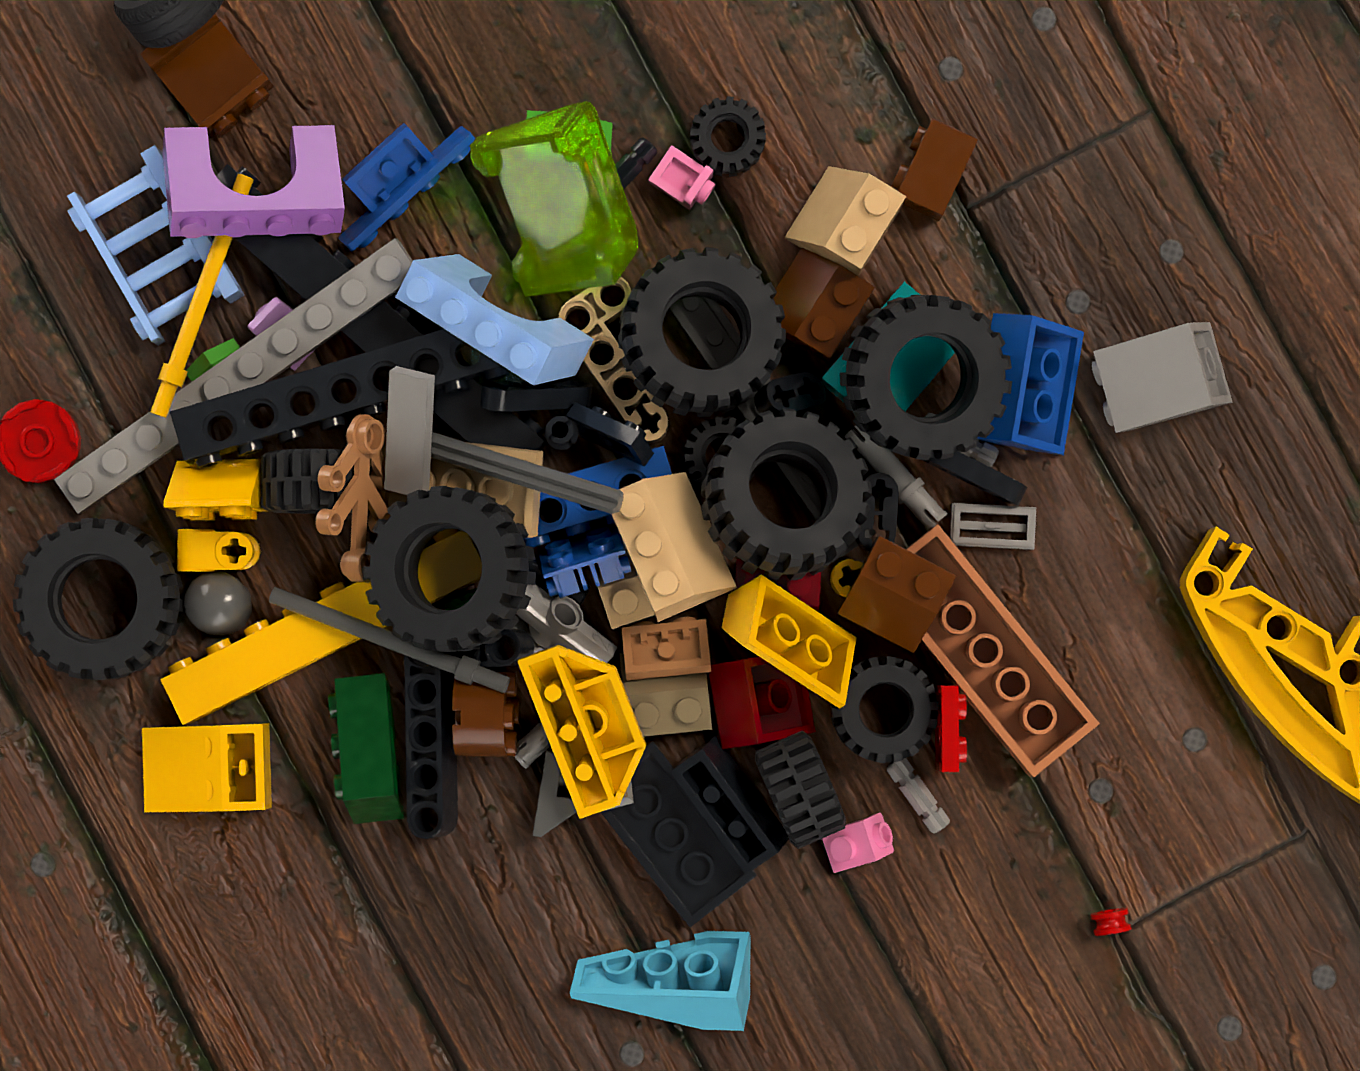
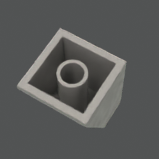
M1210 322L1186 323L1093 351L1096 360L1092 362L1093 375L1099 386L1103 385L1107 399L1103 403L1104 414L1108 424L1114 426L1116 433L1134 430L1233 403Z

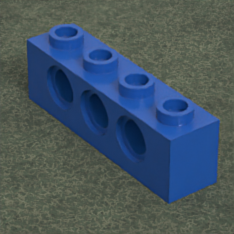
M664 446L652 449L654 454L645 467L623 457L569 473V475L619 490L621 481L628 476H636L642 480L671 475L672 472ZM541 492L540 506L547 500H556L562 505V516L554 523L544 522L539 516L538 536L527 537L523 540L526 546L534 548L550 543V534L565 530L567 537L591 531V522L605 518L608 525L615 524L610 513L600 510L587 511L578 503Z

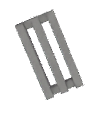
M951 504V531L949 538L955 546L1035 549L1036 507ZM960 513L1027 516V524L960 521ZM960 529L1026 533V540L959 537Z

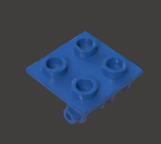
M608 526L598 527L588 531L585 534V538L570 542L569 539L556 540L545 546L546 550L539 552L544 579L553 576L552 579L545 580L550 597L559 595V598H563L580 592L574 569L578 570L584 591L588 590L582 567L590 565L596 587L601 585L594 563L598 562L604 584L624 579V574L632 572L627 555L618 557L619 555L626 554L617 528L610 530Z

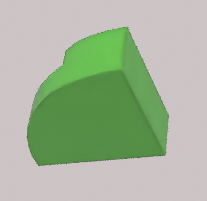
M232 338L203 352L186 370L190 380L194 381L240 347L235 339Z

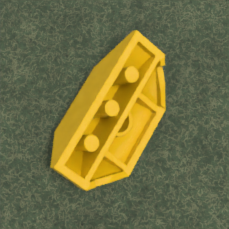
M560 645L518 659V665L579 819L620 805L647 745L616 666Z

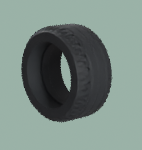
M114 0V11L140 44L149 48H163L176 44L199 30L212 18L224 0Z

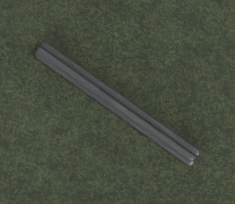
M432 432L431 458L606 513H617L622 507L624 494L621 490Z

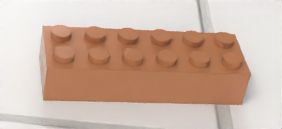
M937 524L906 549L957 575L937 615L920 643L952 683L959 686L960 693L966 694V700L1024 772L1034 778L1100 723Z

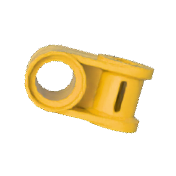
M178 529L177 571L215 572V570H245L254 566L259 560L261 553L260 545L256 538L250 534L243 532H215L212 529ZM239 543V546L246 547V555H241L237 559V556L230 555V547H235Z

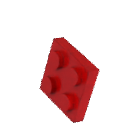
M934 685L936 700L939 701V710H937L938 723L935 729V770L940 772H959V763H966L967 740L966 737L959 736V720H966V694H959V686Z

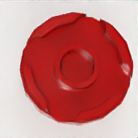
M33 399L18 403L7 411L0 421V462L9 473L23 481L41 484L54 481L55 478L71 468L79 456L81 436L78 424L67 410L54 402Z

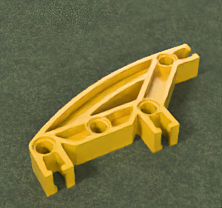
M1218 527L1210 528L1180 578L1181 593L1203 640L1232 686L1270 732L1312 771L1360 804V655L1354 652V647L1360 637V616L1352 617L1337 644L1333 647L1329 632L1254 586H1245L1231 590L1232 582L1253 549L1244 543L1236 544L1232 542L1229 549L1235 553L1221 571L1217 566L1209 564L1208 559L1217 541L1223 540L1226 542L1230 535ZM1200 572L1208 573L1213 580V589L1206 596L1199 594L1194 587L1195 577ZM1273 616L1280 617L1285 624L1284 635L1278 640L1273 639L1267 632V623ZM1267 650L1326 685L1336 728L1317 712L1293 686ZM1347 660L1352 661L1357 668L1356 679L1350 684L1345 683L1341 679L1339 671L1341 665Z

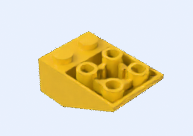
M261 459L222 460L219 464L201 469L197 468L196 463L189 465L185 461H177L164 498V508L176 511V517H183V519H190V521H215V513H219V516L232 518V520H257V512H268L261 508Z
M269 723L142 728L144 812L246 811L272 808Z

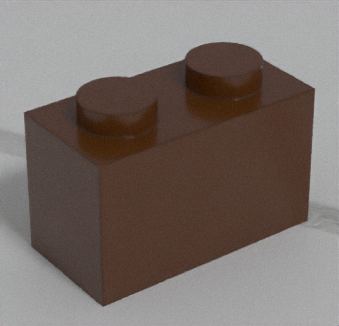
M933 118L928 129L919 126L909 149L916 152L910 167L901 164L891 185L906 196L903 205L940 221L978 139Z

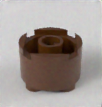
M495 671L510 677V683L505 693L475 682L469 685L454 678L452 711H455V725H452L455 755L492 757L517 755V731H511L514 729V724H519L520 700L511 698L517 695L516 671Z

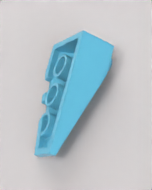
M705 931L694 934L695 940L670 945V941L665 940L656 942L655 949L637 953L624 949L579 959L570 989V996L572 999L702 1030L744 1031L750 1001V933Z

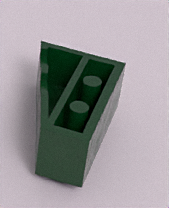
M386 674L334 679L335 693L328 695L331 719L337 718L338 733L331 734L333 758L340 759L341 774L334 775L336 799L343 800L354 824L405 819L403 805L400 804L397 779H400L399 766H396L394 744L396 735L391 688Z

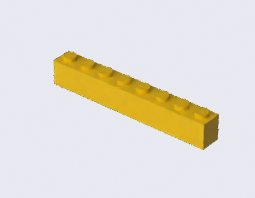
M445 529L437 533L433 537L436 543L424 548L418 564V578L420 587L431 604L481 579L482 562L475 542L467 533L458 531V529ZM339 582L319 592L322 599L316 603L378 627H387L383 626L376 617V613L381 610L379 606L369 604L365 592L372 589L371 582H356L346 588L343 582ZM284 609L281 611L284 616L283 619L269 625L267 619L257 622L243 630L246 635L245 638L231 644L229 638L221 640L207 647L208 656L194 663L191 657L176 662L168 667L170 675L160 680L182 725H188L362 638Z

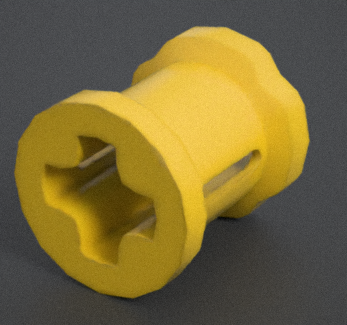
M846 559L839 562L833 568L830 574V583L832 589L838 595L846 597L851 588L849 585L844 587L840 585L839 579L843 577L841 569L847 567L850 572L855 570L859 572L863 563Z

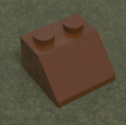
M801 248L775 289L777 294L773 299L776 305L780 304L783 306L785 318L781 321V328L786 329V337L828 363L871 296L875 286L840 264Z
M878 536L837 614L914 653L937 615L957 575Z

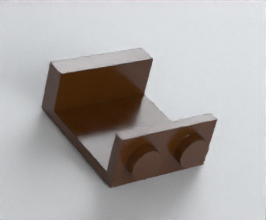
M216 14L199 30L184 40L163 48L147 47L140 53L142 58L158 75L198 126L207 127L209 139L215 134L220 137L229 132L238 122L236 117L247 108L255 110L270 97L268 91L274 87L269 78L260 70Z

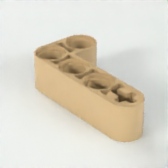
M608 275L567 301L561 307L559 318L566 321L568 315L576 309L584 310L589 314L590 322L581 331L594 340L583 362L624 422L628 420L641 427L642 419L636 409L631 416L625 410L638 406L644 397L648 398L650 402L643 404V409L650 418L655 416L660 418L657 422L658 431L652 434L650 430H644L647 443L654 444L661 441L668 431V417L663 407H659L651 402L654 396L646 389L642 392L638 390L636 395L629 400H622L614 394V386L619 380L629 378L634 381L636 377L632 371L626 372L622 363V359L625 356L624 351L619 348L618 342L607 328V325L621 316L631 293V288L624 278L617 275ZM609 286H617L624 291L625 298L620 305L610 307L602 302V292ZM598 344L609 345L614 351L613 359L606 365L595 364L590 359L591 350Z

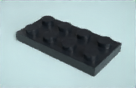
M652 741L646 746L631 779L634 803L601 811V814L691 928L756 877L757 874L752 870L745 875L670 773L674 767Z

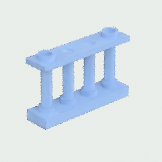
M154 145L140 153L147 164L140 168L142 171L140 174L88 204L75 192L67 195L73 206L67 211L80 232L85 229L88 231L136 314L130 320L142 340L149 338L151 342L160 345L165 340L157 327L188 310L196 286L151 312L147 311L136 291L191 259L194 262L202 259L205 264L213 239L211 236L185 238L182 240L184 245L132 275L127 276L116 255L169 225L167 201L161 204L163 207L161 210L109 240H106L95 221L99 216L150 187L153 190L160 187L166 197L163 154ZM224 260L211 296L214 295L215 298H218L222 295L231 304L245 295Z

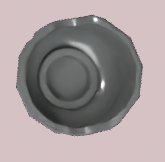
M224 571L202 573L190 582L183 596L184 612L189 621L197 629L215 637L233 635L246 625L252 613L251 594L248 588L236 577Z

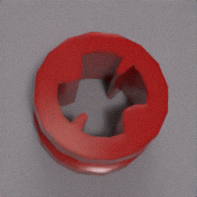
M1114 908L1091 913V920H1095L1097 923L1096 928L1093 930L1094 935H1111L1131 930V924L1125 921V916L1129 914L1128 908Z

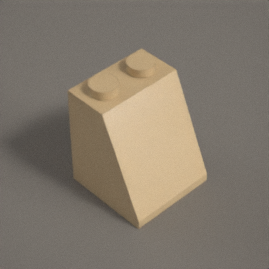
M828 166L787 232L785 239L800 248L838 263L859 276L900 211L906 196L869 173Z

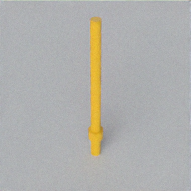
M237 174L232 190L248 195L254 179ZM227 235L214 237L168 364L163 363L158 379L161 380V384L150 411L153 414L166 418L177 388H182L188 373L184 368L233 237Z

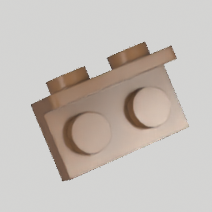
M681 617L669 623L654 624L650 621H640L632 624L630 627H621L627 681L711 672L706 619L697 620L693 617Z

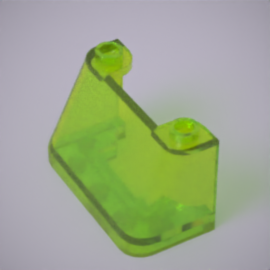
M588 101L572 103L478 136L470 145L472 164L485 177L498 175L523 243L512 261V272L515 280L520 283L524 296L616 284L637 252L638 233L598 114L592 103Z

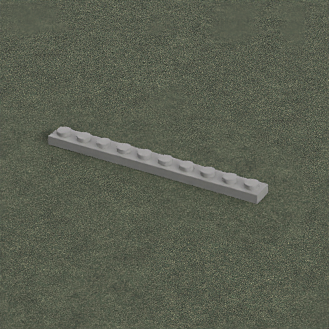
M394 238L175 393L166 418L148 412L54 480L77 514L84 513L179 446L170 411L271 381L397 292L413 262L400 241Z

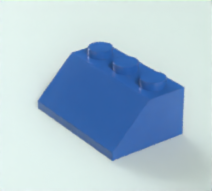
M993 313L991 330L993 332H1000L1006 343L1000 348L1003 355L1010 356L1012 368L1005 370V380L1012 381L1011 394L1004 393L1001 404L1007 406L1002 418L994 417L990 423L994 430L987 438L978 437L977 439L1003 446L1064 455L1084 332L1033 315Z

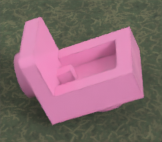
M672 145L648 179L650 184L689 210L695 202L702 205L716 185L711 181L714 172L712 168L707 165L703 167Z
M881 813L848 823L845 829L822 838L833 873L877 861L894 852L892 832L888 824L884 822Z

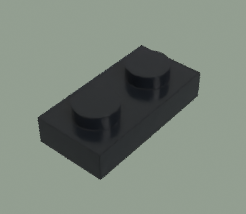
M576 402L566 414V417L577 425L581 438L645 467L654 454L645 440L646 433L644 430L631 421L626 420L624 423H620L598 406H592L589 409Z

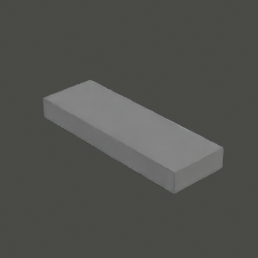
M399 366L389 371L385 490L404 495L416 490L429 491L435 375Z

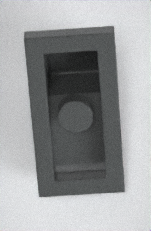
M549 750L546 751L533 836L542 837L577 812L571 797L558 795L559 787L567 788L554 753Z

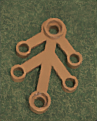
M360 414L349 425L346 432L348 445L334 466L324 465L319 470L318 485L323 491L339 492L345 485L346 475L354 465V476L333 508H324L318 512L316 528L320 534L338 535L342 531L344 520L352 509L350 551L343 554L340 568L342 574L350 581L370 583L371 580H363L362 567H370L371 555L364 554L368 509L370 511L368 526L370 531L375 533L372 529L378 519L388 520L391 516L378 491H391L384 489L385 457L381 451L385 440L384 427L379 420L374 419L372 416ZM370 465H371V467H372L373 470H372V472H371V475L369 476Z

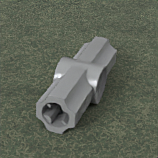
M527 584L525 595L530 596L531 600L527 609H519L516 615L529 624L530 634L538 645L544 648L560 645L600 661L609 662L617 646L583 621V612L573 599L567 596L553 598L538 585Z

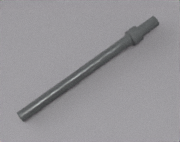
M274 587L270 594L269 603L455 674L454 678L469 685L475 682L501 693H505L509 686L510 677L480 666L481 662L465 655L459 658L446 652L414 647L413 642L401 641L389 630Z

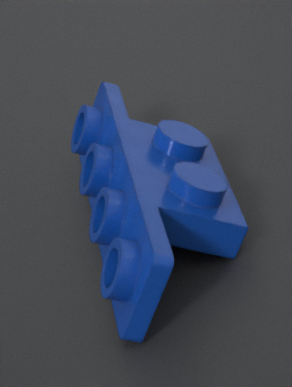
M406 124L400 125L342 178V181L368 210L347 228L338 239L351 252L357 247L362 249L369 245L378 234L377 229L388 219L395 220L401 216L409 206L408 201L419 191L425 192L434 186L440 178L439 173L448 164H455L461 161L470 152L471 147L469 145L476 138L471 132L460 126L437 148L430 152Z

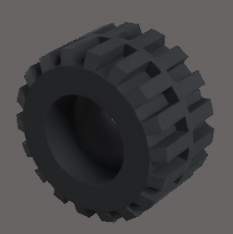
M287 449L270 451L261 456V508L274 513L318 514L321 509H332L354 476V465L346 475L345 485L341 491H323L318 485L319 470L324 465L334 466L344 450Z
M890 656L873 657L860 661L851 668L845 706L839 709L831 703V720L840 740L855 754L880 763L898 762L918 753L919 749L924 744L927 745L932 738L931 734L933 729H936L938 723L937 710H939V701L936 700V690L927 679V675L921 669L915 667L913 663ZM879 684H890L899 688L905 694L909 703V716L904 726L898 731L886 735L877 734L869 730L862 722L859 713V705L863 695L871 687Z
M802 730L756 750L755 761L787 836L796 848H802L845 829L846 817L818 751L807 733Z

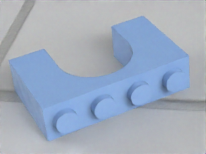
M460 254L413 260L395 298L532 385L563 379L577 374L594 340L592 337L562 318L533 321L508 313L482 298V295L492 274Z

